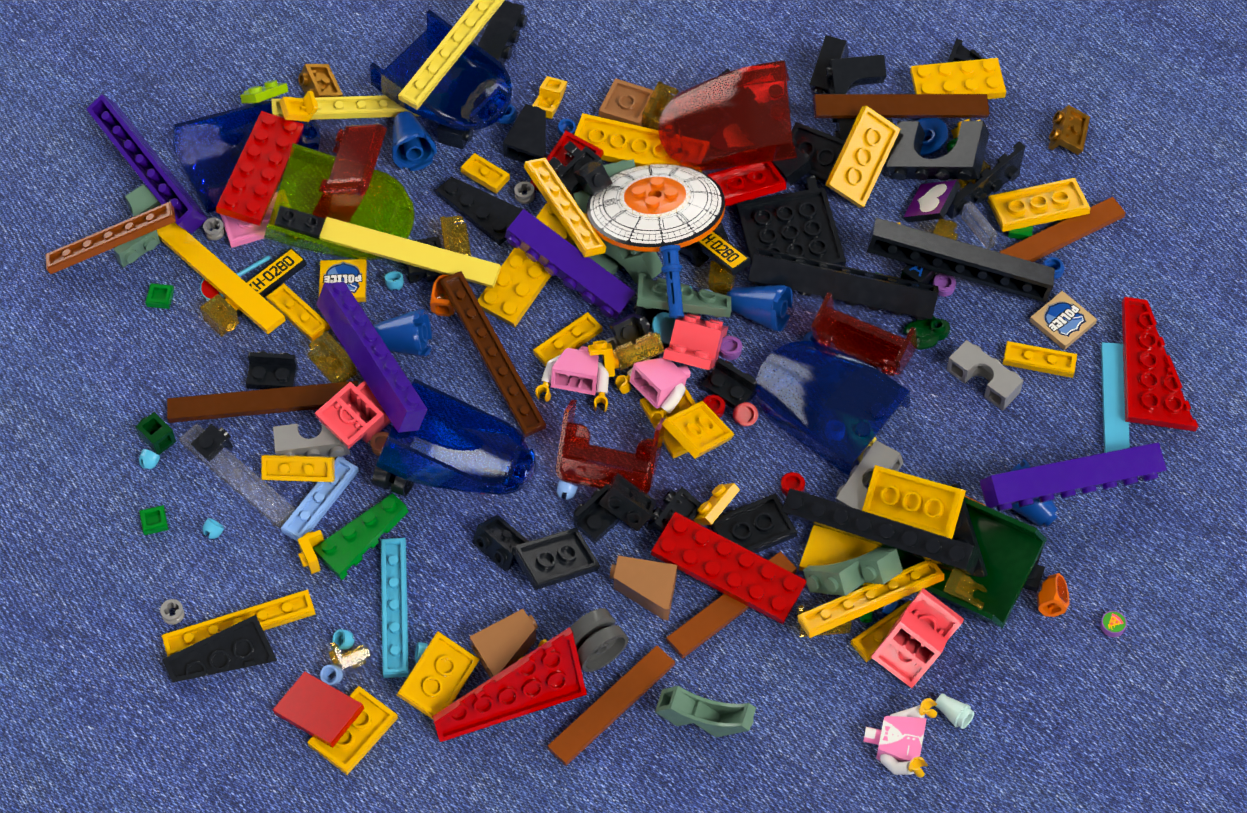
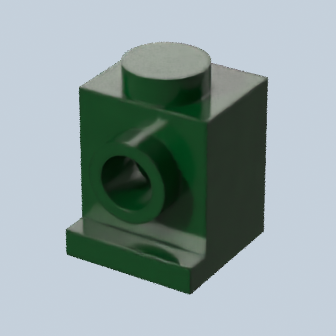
M155 412L144 417L135 426L139 437L158 455L176 442L173 430Z

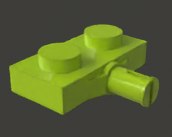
M277 80L265 82L264 87L254 86L248 88L240 97L242 104L259 103L289 91L287 83H277Z

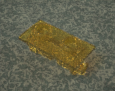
M649 332V334L637 338L635 344L630 341L616 346V349L613 350L614 357L618 359L621 370L634 365V363L642 362L665 352L661 335L657 332Z

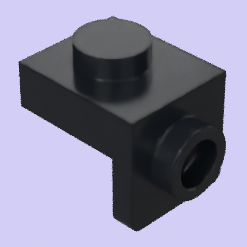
M213 424L209 425L191 443L193 448L209 462L225 446L229 450L233 448L229 441L231 438L230 434L222 427L217 429Z

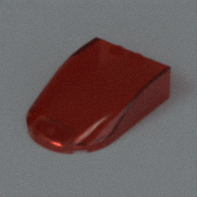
M785 60L729 71L677 94L666 105L659 121V138L664 151L670 159L672 158L681 166L705 171L797 158L792 138L787 81H790Z

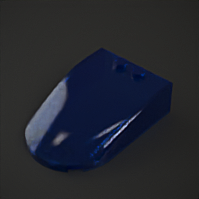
M429 9L427 11V30L389 66L383 70L374 62L370 64L371 85L412 113L453 129L472 131L494 124L502 118L510 106L512 98L511 78L505 67L497 59L473 41L418 110L398 99L399 93L453 28V26Z
M271 101L254 103L174 124L173 150L207 213L216 211V206L261 111L272 114ZM310 120L309 122L296 121L304 124V130L280 183L308 166L315 159L320 146V131L315 120Z
M796 341L779 347L762 363L756 379L757 398L764 414L778 427L848 476L854 467V462L898 407L902 405L908 409L910 406V391L895 380L855 357L813 341Z
M414 379L412 386L428 409L418 431L399 433L392 425L375 466L417 484L462 492L506 495L515 493L527 485L535 471L536 459L533 449L528 448L524 442L525 436L518 429L498 417Z

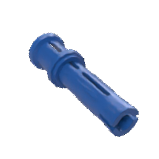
M680 245L662 246L659 250L663 256V267H661V270L666 275L669 318L684 317L679 274L683 268L679 262L678 252L681 248Z

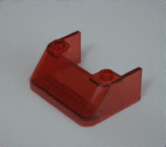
M381 124L345 126L344 130L339 129L335 138L337 143L333 148V152L337 153L328 179L323 178L318 191L322 193L312 212L313 215L325 218V220L326 217L350 222L369 187L387 127Z
M827 292L811 325L813 337L817 340V345L825 349H829V347L877 366L881 368L883 373L889 376L901 374L917 348L916 328H910L906 339L835 310L832 294Z
M572 399L563 414L556 462L557 476L566 482L602 489L606 484L610 485L614 476L619 473L647 494L652 487L660 458L665 430L662 423L666 418H661L655 429L654 439L646 438L639 442L636 454L590 445L591 435L589 429L582 424L573 423L577 400Z

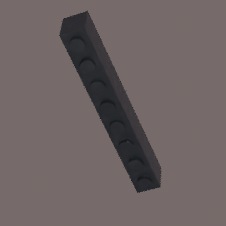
M504 1L491 17L437 127L438 143L464 149L467 141H471L473 128L480 122L481 111L488 105L489 95L496 88L498 76L503 74L506 59L509 60L511 57L512 46L517 44L520 30L526 26L527 15H525L523 5Z
M880 218L875 219L870 232L867 247L868 253L1045 303L1054 286L1055 268Z
M755 247L748 281H753V284L758 286H766V284L785 285L792 290L798 291L801 295H819L822 299L828 301L838 299L852 306L858 304L866 305L871 310H889L894 315H913V318L918 320H926V318L932 320L938 297V286L757 247Z
M792 488L789 489L782 508V512L792 518L882 547L896 548L898 552L973 575L981 553L973 545Z

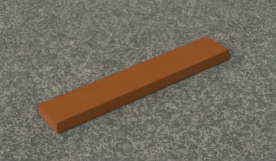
M1111 197L1090 207V214L1067 218L1000 251V253L1034 262L1124 218L1126 212L1114 197Z
M167 202L45 254L48 272L51 275L176 222L174 206L171 202Z
M781 551L769 559L770 562L793 574L797 572L795 565ZM723 594L666 637V641L683 659L750 607Z
M656 645L548 745V750L567 766L674 667L675 661Z

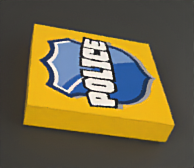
M320 260L319 295L324 283L345 282L357 302H366L367 260Z

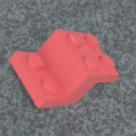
M687 313L684 317L675 320L670 345L665 349L663 359L710 370L715 366L722 339L727 335L729 326L723 325V321L710 318L709 321L701 320V316L698 314Z
M365 380L357 387L349 382L315 412V417L348 449L361 438L368 443L376 433L380 432L391 422Z
M922 588L895 621L889 634L873 652L871 658L909 687L913 688L941 655L948 639L963 623L964 618Z

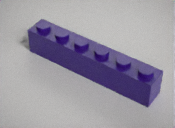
M525 209L520 212L506 231L505 238H507V242L514 248L519 247L526 252V256L531 261H538L550 275H556L562 279L566 287L581 293L582 298L586 302L597 305L605 316L613 317L617 320L636 293L634 290L591 258L584 257L579 249Z

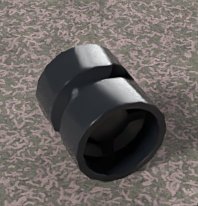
M382 456L375 467L372 484L385 490L391 488V492L406 497L415 482L417 469L403 462L398 465L397 460Z

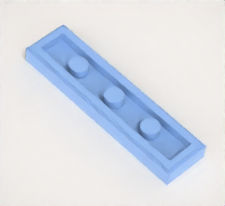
M338 456L335 459V481L317 482L281 527V532L297 542V539L311 532L359 472L358 467Z

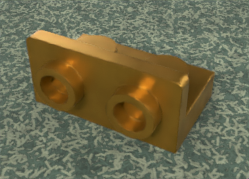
M329 64L304 65L302 72L298 76V82L305 95L308 91H313L314 97H343Z
M1067 105L1061 111H1057L1053 117L1054 125L1049 135V149L1054 150L1060 145L1077 155L1083 152L1090 116L1070 105Z

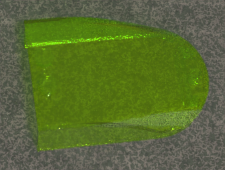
M293 143L264 237L318 253L354 259L377 260L383 257L325 242L275 226L280 206L325 218V220L326 217L406 239H408L413 228L414 207L404 186L389 174Z

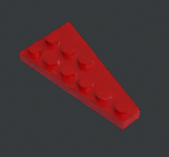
M1124 297L1122 300L1125 422L1196 431L1199 426L1196 419L1193 420L1191 416L1190 404L1188 400L1185 401L1181 391L1182 384L1170 355L1167 356L1164 349L1165 342L1163 337H1160L1156 329L1157 323L1148 300Z
M567 628L433 715L432 718L439 742L587 695L571 628Z

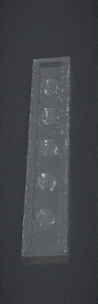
M197 423L179 438L180 443L278 528L296 510L295 507L225 447L210 462L207 461L191 445L204 431Z

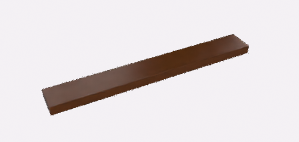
M815 94L813 96L815 118H857L863 106H868L884 118H987L989 116L987 94Z
M462 271L441 279L440 284L523 436L526 438L546 429L545 421Z
M349 381L356 387L359 385L358 381ZM349 382L167 398V419L169 423L320 409Z

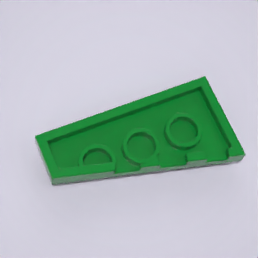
M392 493L315 546L313 550L343 580L348 575L346 571L352 565L357 566L362 560V555L369 548L373 549L379 543L378 538L383 533H389L408 513V509Z

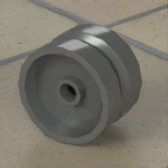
M599 608L585 614L570 627L573 632L580 667L585 672H593L608 665L621 654L628 644L629 637L619 625H615L616 620L606 608Z

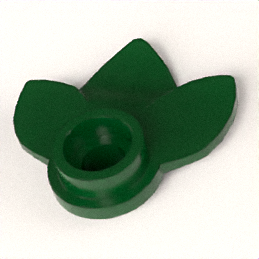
M934 316L932 320L927 318L926 320L916 319V321L905 326L903 334L917 338V350L928 349L935 346L938 341L947 338L950 332V324L946 320L937 319Z

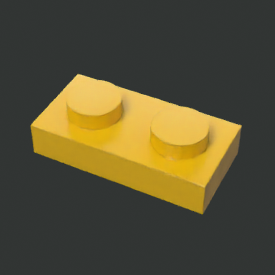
M476 153L460 167L462 174L495 194L510 180L509 173Z
M735 483L718 485L712 491L713 495L711 498L700 505L697 510L699 513L693 520L702 526L712 525L740 489Z

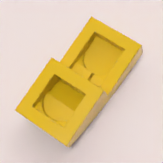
M547 76L541 84L539 95L532 106L545 110L546 118L552 119L563 98L567 81Z

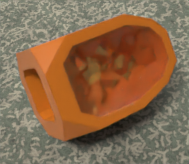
M450 275L439 276L433 284L430 307L431 312L438 316L449 317L455 312L440 284L441 279Z
M1060 573L1048 576L1042 583L1041 591L1038 593V610L1044 616L1056 617L1064 614L1069 606L1067 584Z

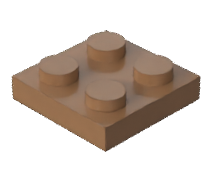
M615 78L599 109V116L642 126L656 98V91Z

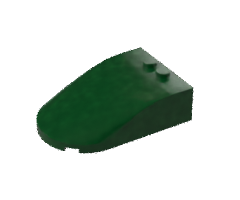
M964 497L988 576L981 578L941 569L944 573V580L925 588V590L933 596L1003 629L1047 538L1033 526ZM898 552L903 570L925 561Z

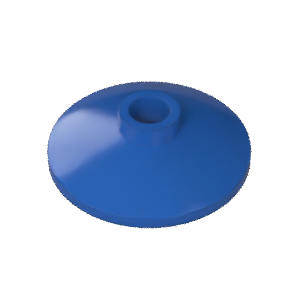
M922 118L917 120L925 132L920 156L930 155L940 150L948 139L946 124L939 118Z

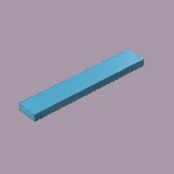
M1102 342L1104 453L1130 448L1129 422H1125L1123 344Z
M406 538L381 539L383 678L408 677Z

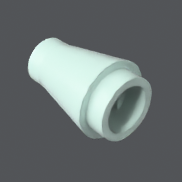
M941 694L935 701L937 703L935 707L955 727L966 728L974 717V711L971 710V706L950 698L945 694Z

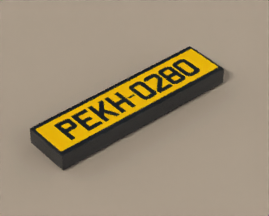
M715 230L705 238L693 243L694 246L732 276L751 264L750 257Z
M290 247L245 282L264 298L307 265L306 260ZM226 297L220 300L221 306L235 319L243 314Z

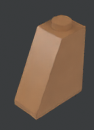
M618 556L616 565L612 564L610 570V579H614V589L661 619L669 620L677 579V565Z
M524 609L470 636L471 648L477 658L480 659L479 661L489 678L517 662L536 641L537 623L532 615L528 616Z

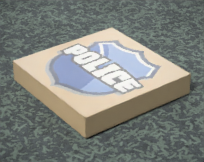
M1063 291L1030 317V322L1063 350L1067 349L1093 327L1097 321L1093 315Z

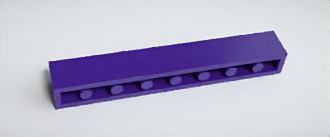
M101 94L86 110L161 205L167 202L172 203L176 224L193 234L208 219L207 216L120 107L111 99Z
M324 283L316 303L322 315L397 432L418 431L428 410L346 283Z
M1157 442L995 474L980 480V485L986 506L991 509L997 508L998 512L1012 509L1013 504H1018L1019 507L1034 504L1033 500L1040 499V503L1055 500L1054 496L1061 495V498L1064 499L1075 496L1077 491H1082V494L1097 491L1096 487L1102 486L1103 490L1118 487L1117 483L1123 482L1124 486L1138 483L1140 478H1143L1144 482L1158 479V474L1167 471L1160 444Z

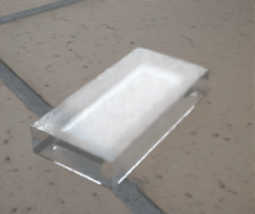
M971 201L964 204L962 212L963 221L986 249H991L995 245L997 232Z

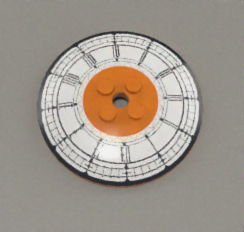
M647 164L615 173L610 176L612 184L595 196L590 195L587 202L588 221L599 237L615 246L642 252H660L659 248L662 246L680 245V248L698 242L716 229L725 213L723 191L711 177L693 168L675 164Z

